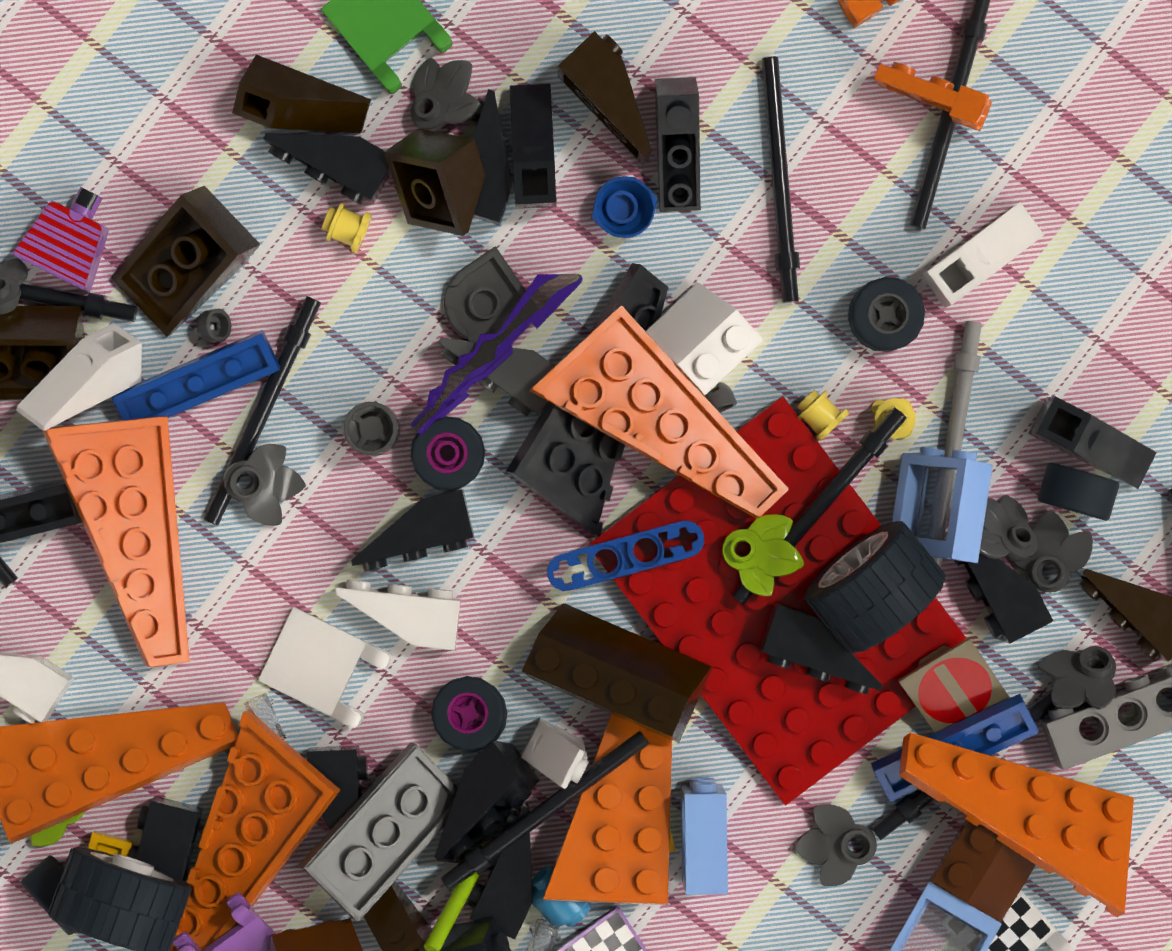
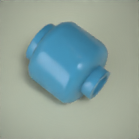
M547 866L541 869L532 880L534 885L532 889L533 906L553 926L566 925L571 927L576 925L587 915L591 904L589 902L542 900L554 868Z

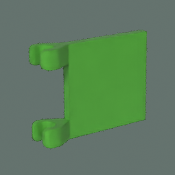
M330 0L321 8L322 12L389 94H394L402 87V83L386 61L422 32L426 34L441 53L446 52L453 45L449 34L435 20L420 0Z

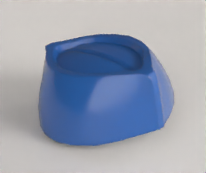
M615 177L607 181L599 189L595 198L591 219L605 232L614 237H634L645 231L651 224L655 214L657 197L643 182L635 177Z

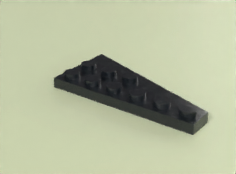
M632 263L591 332L621 305L644 330H647L661 316L668 286L641 264ZM547 402L506 472L588 533L599 536L603 527V523L599 521L605 500L610 501L614 487L610 485L615 463L622 458L625 444L554 404Z

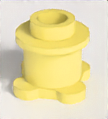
M340 203L338 209L330 207L321 230L328 232L326 241L331 242L334 239L351 246V252L357 254L372 220V214L365 212L364 216L345 209V204Z
M813 390L797 405V408L801 411L797 418L799 420L803 418L817 433L814 436L817 441L824 439L850 414L846 408L840 411L826 397L828 394L826 390L820 395Z
M892 398L885 401L882 399L876 400L871 406V411L875 415V426L872 428V432L895 407L907 419L890 438H908L912 434L916 420L911 403L904 398Z

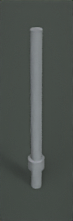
M965 322L961 352H956L954 369H958L944 457H951L952 450L961 451L973 375L974 372L979 370L981 356L977 355L982 327L980 322ZM941 469L930 539L946 541L957 470ZM932 557L938 565H942L943 559Z

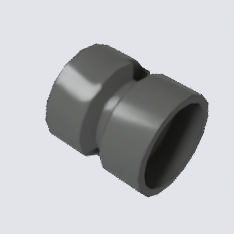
M363 402L348 412L344 421V435L347 443L355 451L364 455H380L388 452L397 443L400 436V423L397 415L389 407L378 402Z

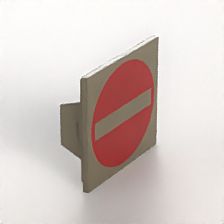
M970 638L965 639L952 648L943 645L920 659L916 670L898 680L935 733L1010 698Z

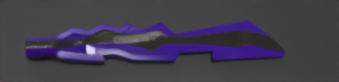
M537 274L497 334H480L474 351L459 356L458 364L445 371L442 384L429 391L427 405L409 425L421 436L435 421L444 418L470 396L466 393L469 388L487 378L513 354L512 343L531 323L538 329L582 283V276L580 274Z

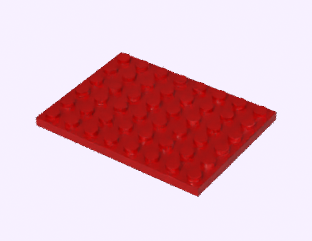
M781 396L736 430V432L789 489L762 516L772 514L783 515L792 519L794 523L838 473L839 469L803 421L797 418V413L784 396ZM677 475L588 543L587 546L681 520L694 522L701 528L704 534V544L698 554L687 559L614 578L613 580L663 646L713 667L701 696L786 806L916 707L898 680L916 670L920 659L943 645L952 648L967 638L938 599L935 598L926 609L890 638L866 651L852 653L883 685L881 691L870 688L868 695L845 688L846 680L833 675L830 676L829 682L805 674L807 667L791 662L790 668L787 669L767 662L768 654L761 652L759 646L774 602L812 614L820 620L805 601V594L811 582L833 559L863 536L880 527L881 524L849 484L794 547L801 555L804 566L790 575L774 577V589L771 596L753 594L742 605L731 595L742 582L739 570L732 568L725 561L722 547L730 533L739 529H749L757 518L750 516ZM682 527L679 529V536L670 540L666 539L667 531L658 533L664 545V557L672 556L673 553L669 549L671 546L682 545L685 551L692 549L691 542L697 539L696 533H689L686 527ZM642 538L635 543L633 553L639 561L648 562L656 556L657 545L652 539ZM746 542L739 543L735 548V553L740 557L747 556L751 551V546ZM602 549L595 554V557L607 572L612 571L616 567L617 556L612 550Z

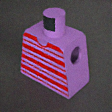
M80 187L70 209L51 200L15 248L12 255L90 292L109 233V228L92 220L103 198Z

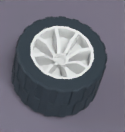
M895 521L880 526L866 534L833 559L811 582L805 594V601L847 653H858L866 651L890 638L926 609L943 588L946 575L903 521Z
M73 847L70 849L48 915L60 925L115 946L133 951H170L191 892V887L183 880L154 869V866L120 854L112 855L89 848Z

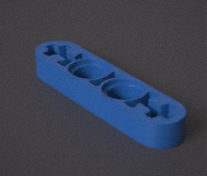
M688 520L665 524L560 553L549 562L547 577L556 589L562 591L589 586L690 558L698 554L702 549L704 534L697 524ZM682 527H686L689 533H696L697 539L691 542L692 549L685 551L682 545L671 546L669 549L673 553L672 556L664 557V545L658 533L667 531V540L677 538L680 534L679 529ZM642 538L652 539L657 545L656 556L648 562L639 561L633 553L635 543ZM602 549L612 550L617 556L616 567L608 573L598 571L593 564L595 554ZM587 553V566L593 575L592 578L584 579V571L572 574V582L564 584L562 578L554 577L553 571L559 569L560 561L567 560L569 566L579 565L582 563L578 555Z

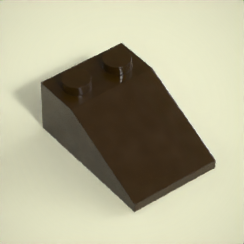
M594 31L558 65V78L622 145L644 165L649 160L651 148L627 70L621 57L623 50L609 35L606 34L601 38Z
M204 185L180 195L111 279L168 337L243 266L261 244Z

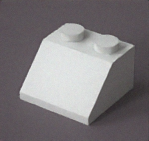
M699 282L691 287L645 330L704 396L763 341L761 336L736 308Z

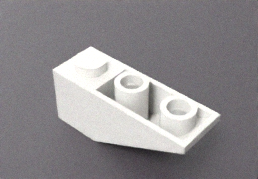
M1019 202L921 274V276L946 308L987 280L1044 236V234L1021 202Z
M115 323L83 338L17 405V411L40 429L46 431L140 383L142 342Z
M347 579L346 587H336V594L412 646L455 650L461 599H454L453 591L429 588L428 596L412 594V586L388 584L387 591L372 590L371 582Z
M0 652V698L2 697L15 705L12 711L30 723H34L35 720L43 722L49 719L75 677L42 656Z
M541 717L521 754V758L564 789L567 788L570 780L575 783L579 782L589 762L583 739Z

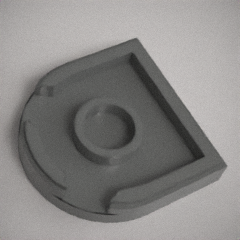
M496 246L457 272L451 279L445 293L444 309L447 320L454 331L467 341L477 342L480 334H497L526 292ZM532 298L529 299L528 303L521 309V312L500 336L484 343L494 344L505 340L518 326L539 309Z

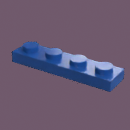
M261 330L146 379L112 396V400L122 420L168 416L169 418L277 372L280 369V364L264 331Z
M1019 693L928 736V738L991 756L1040 732ZM902 749L871 763L873 772L890 802L918 790L917 787L899 776Z

